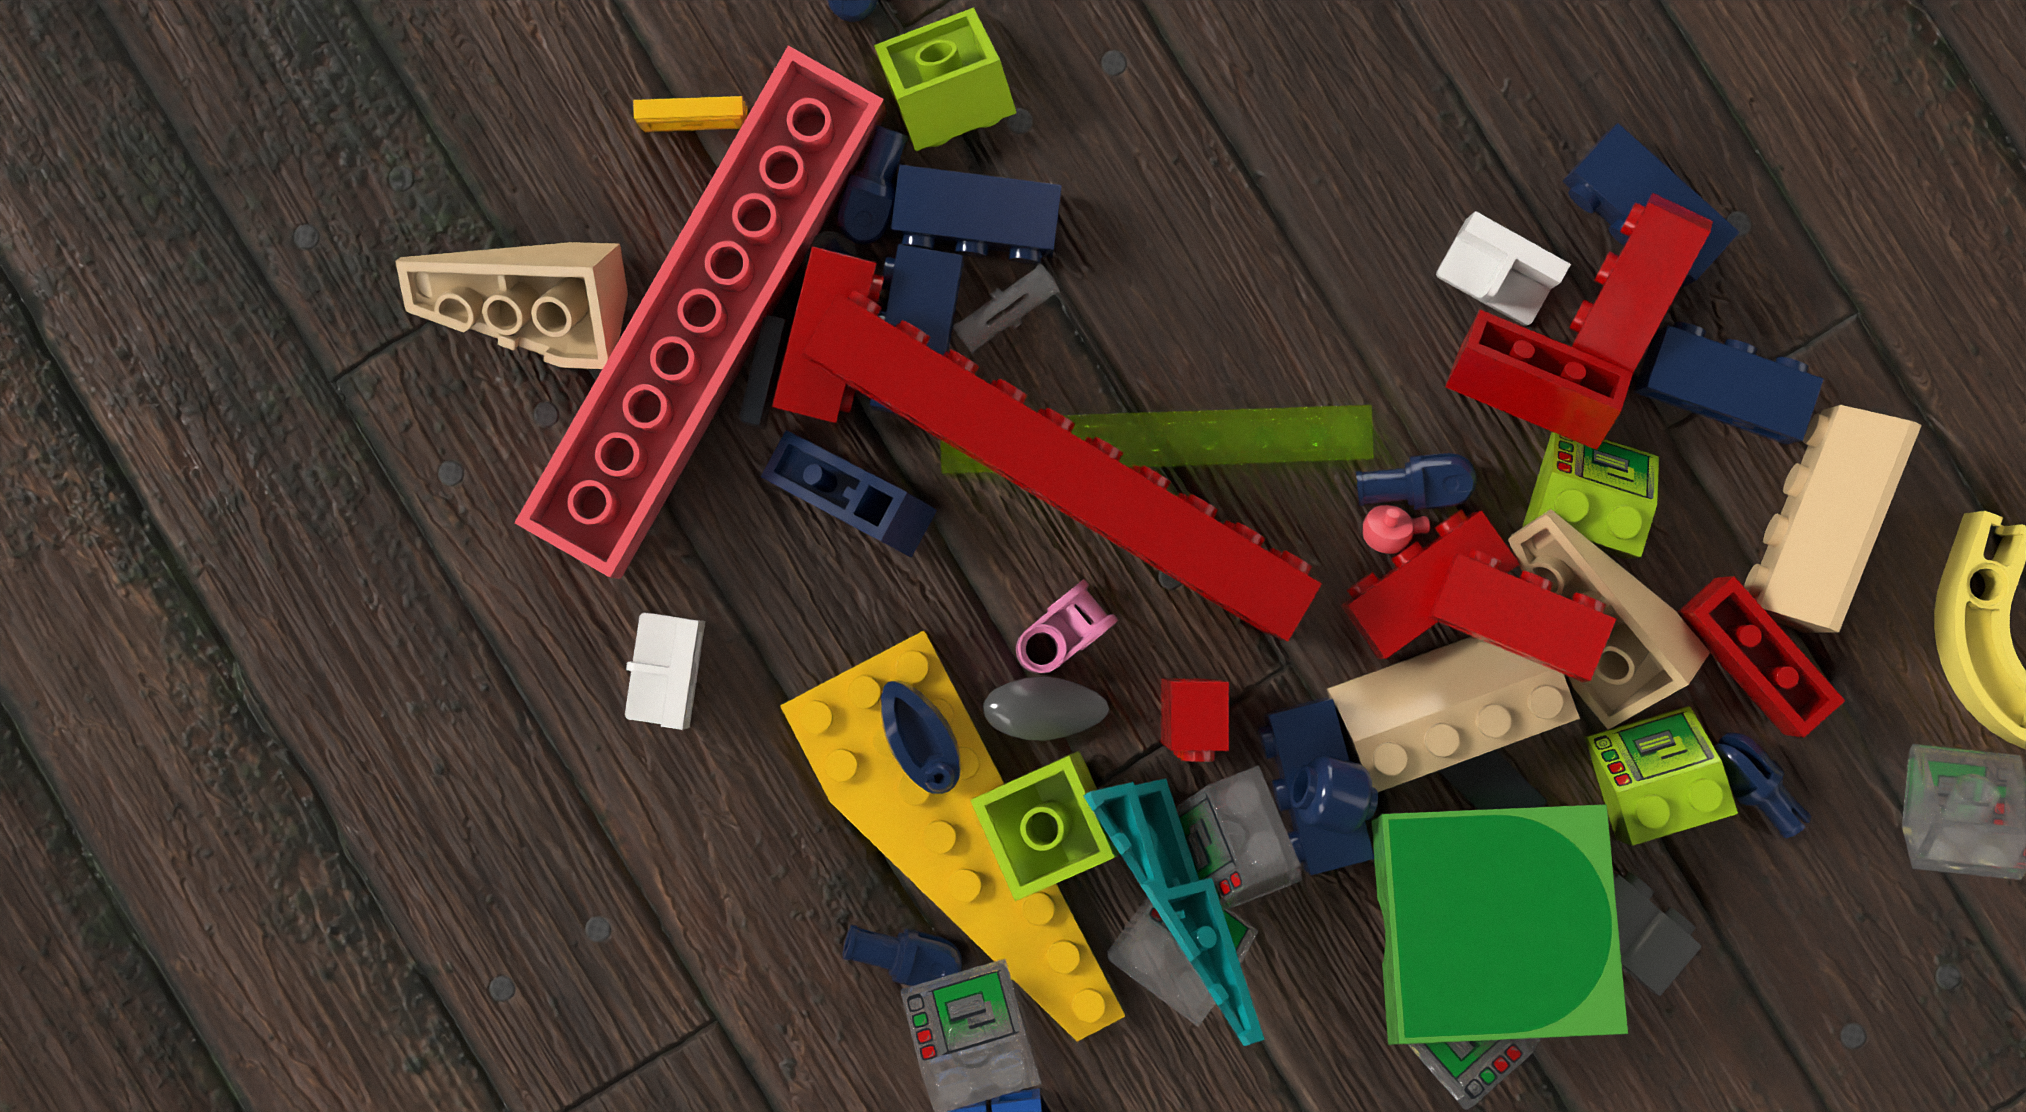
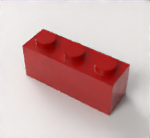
M1655 193L1651 194L1646 206L1635 202L1620 230V233L1629 236L1620 255L1609 251L1594 279L1595 282L1603 285L1594 304L1584 299L1569 326V329L1578 333L1572 347L1634 373L1710 234L1713 221Z
M812 246L772 407L836 423L839 411L850 413L856 389L802 358L800 355L837 293L848 298L852 291H856L876 304L878 303L884 276L874 274L876 262Z
M1480 309L1457 353L1445 387L1597 450L1622 411L1633 372Z
M1462 509L1457 511L1435 527L1440 535L1424 547L1420 545L1418 540L1413 542L1391 558L1396 567L1378 579L1375 573L1371 572L1347 589L1352 598L1342 604L1341 607L1378 659H1387L1438 623L1429 619L1428 616L1450 563L1456 554L1459 553L1467 557L1470 549L1483 552L1500 560L1501 565L1498 570L1505 573L1520 565L1482 510L1471 513L1466 516Z
M1470 549L1467 557L1459 553L1453 557L1429 613V619L1580 682L1591 681L1617 620L1603 613L1606 604L1577 592L1574 593L1572 600L1551 592L1553 582L1527 571H1522L1519 578L1498 570L1501 565L1500 560L1477 550Z
M1735 576L1714 578L1677 611L1715 659L1783 735L1806 737L1845 702L1844 698Z
M1161 678V743L1173 751V755L1181 758V761H1215V751H1229L1228 681L1219 679Z

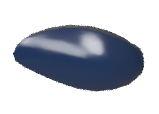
M899 680L888 682L884 686L881 695V719L884 734L892 755L902 770L927 792L943 794L955 787L960 777L961 761L957 741L948 721L922 692L910 684Z

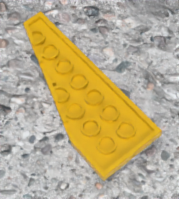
M925 630L780 705L830 803L1077 1042L1125 1017L1121 1005L1057 883L1020 900H1014L970 801L1005 783ZM899 680L910 684L922 692L948 721L957 741L961 761L960 777L955 787L943 794L927 792L902 770L892 755L884 734L881 719V695L884 686L888 682Z

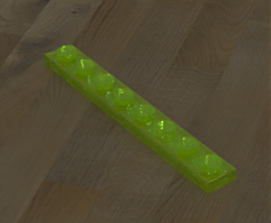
M1372 405L1063 415L1076 424L1071 432L1082 440H1085L1086 437L1093 439L1096 436L1108 442L1124 453L1119 462L1129 468H1132L1133 464L1140 468L1142 465L1153 468L1374 459ZM940 440L942 475L995 473Z

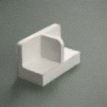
M1475 211L1465 220L1439 266L1436 275L1444 282L1523 326H1528L1534 321L1550 290L1561 283L1571 264Z
M642 613L639 616L633 661L627 662L626 670L631 671L625 717L627 719L661 724V727L683 730L690 728L705 621L652 613Z

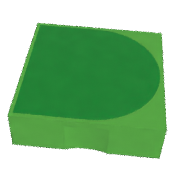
M1607 804L1381 814L1372 820L1377 899L1385 925V953L1382 968L1388 1045L1628 1034Z

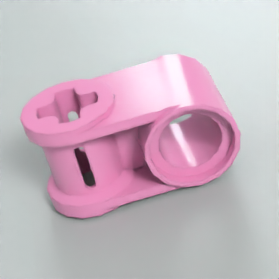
M1085 579L1047 609L1048 612L1026 629L1018 638L1016 656L1021 666L1029 672L1042 674L1053 671L1077 651L1084 650L1118 621L1114 614L1107 615L1087 591L1089 583ZM1074 605H1077L1079 607V609L1091 622V625L1088 624V622L1083 618V616L1079 613V611L1075 608ZM1044 634L1054 641L1056 653L1050 663L1039 665L1029 659L1026 654V645L1031 636Z

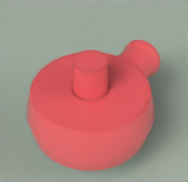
M1380 505L1373 508L1363 521V537L1366 543L1374 550L1386 554L1403 551L1411 542L1413 534H1427L1430 531L1428 517L1411 518L1404 510L1392 505Z

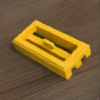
M742 96L633 100L634 120L644 132L741 129L748 116V107L745 101H743Z

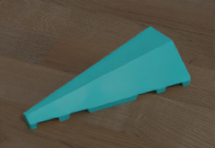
M1167 779L1134 785V782L1090 791L1083 795L1243 1046L1265 1040L1213 879L1208 878L1199 881Z

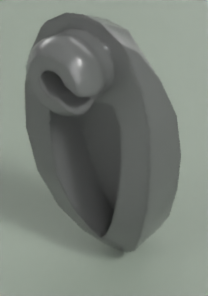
M1051 677L1024 678L1006 683L994 689L983 704L984 715L993 728L1007 735L1025 740L1042 741L1063 738L1082 732L1102 721L1107 716L1109 710L1107 701L1097 692L1074 682Z

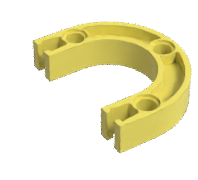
M1988 511L1964 513L1936 596L1934 630L1940 662L1947 680L1965 708L1992 733L2009 743L2026 749V670L2017 657L2010 633L2011 604L2026 562V525L2003 526L2001 525L2003 517ZM1995 526L1994 534L2002 537L1993 559L1987 560L1983 554L1990 527ZM1975 572L1980 573L1985 582V590L1980 598L1975 597L1970 588V580Z

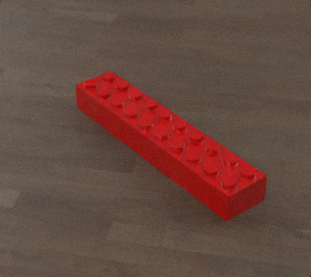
M852 291L848 298L837 293L800 355L802 358L1263 633L1287 642L1289 641L1322 583L1308 576L1312 569L1310 564L1285 550L1283 552L1271 548L1270 551L1265 550L1261 546L1266 538L1239 522L1234 524L1226 520L1222 524L1215 520L1214 517L1219 510L1193 494L1187 496L1181 492L1178 496L1167 491V488L1171 481L1144 465L1140 468L1134 464L1130 469L1119 462L1124 454L1122 451L1096 436L1093 439L1086 437L1085 440H1082L1071 432L1076 424L1050 408H1046V410L1040 408L1036 412L1023 403L1028 395L1008 382L998 379L997 381L993 380L989 384L977 377L975 373L979 366L951 349L949 352L945 351L944 355H941L926 345L931 337L910 323L901 320L894 327L879 318L878 314L882 307L856 291Z

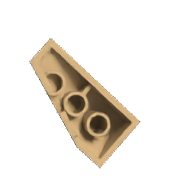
M568 242L400 257L395 261L406 312L461 332L472 329L498 339L497 345L511 350H515L518 346L544 355L543 361L564 368L603 369L619 341L628 297L620 244Z
M1551 509L1510 536L1508 541L1517 561L1520 563L1519 566L1522 571H1527L1550 580L1554 583L1551 592L1572 600L1574 593L1577 592L1606 604L1603 613L1617 619L1591 681L1580 682L1569 677L1574 690L1608 730L1690 684L1710 654V651L1672 607Z

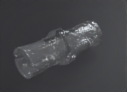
M1039 264L1033 271L1003 292L997 288L990 293V301L952 327L967 349L973 354L977 351L976 349L1009 326L1016 329L1023 324L1021 320L1023 316L1052 295L1059 293L1060 290L1045 267ZM1026 294V296L1022 300H1020L1015 305L1005 310L1003 313H1001L998 317L993 319L988 324L986 323L987 320L992 318L1001 310H1004L1006 307L1011 305V303L1020 298L1022 295Z

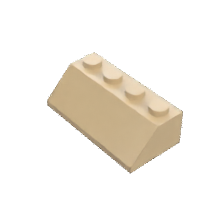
M1843 405L1824 409L1821 414L1817 413L1813 416L1803 439V442L1808 447L1802 462L1793 466L1784 484L1783 492L1788 497L1781 515L1775 514L1766 528L1763 542L1768 547L1761 565L1755 564L1752 567L1744 584V588L1774 621L1803 633L1840 631L1922 426L1921 424Z
M1472 636L1326 689L1329 698H1333L1340 728L1354 763L1361 764L1369 771L1372 787L1376 788L1377 792L1580 719L1564 674Z

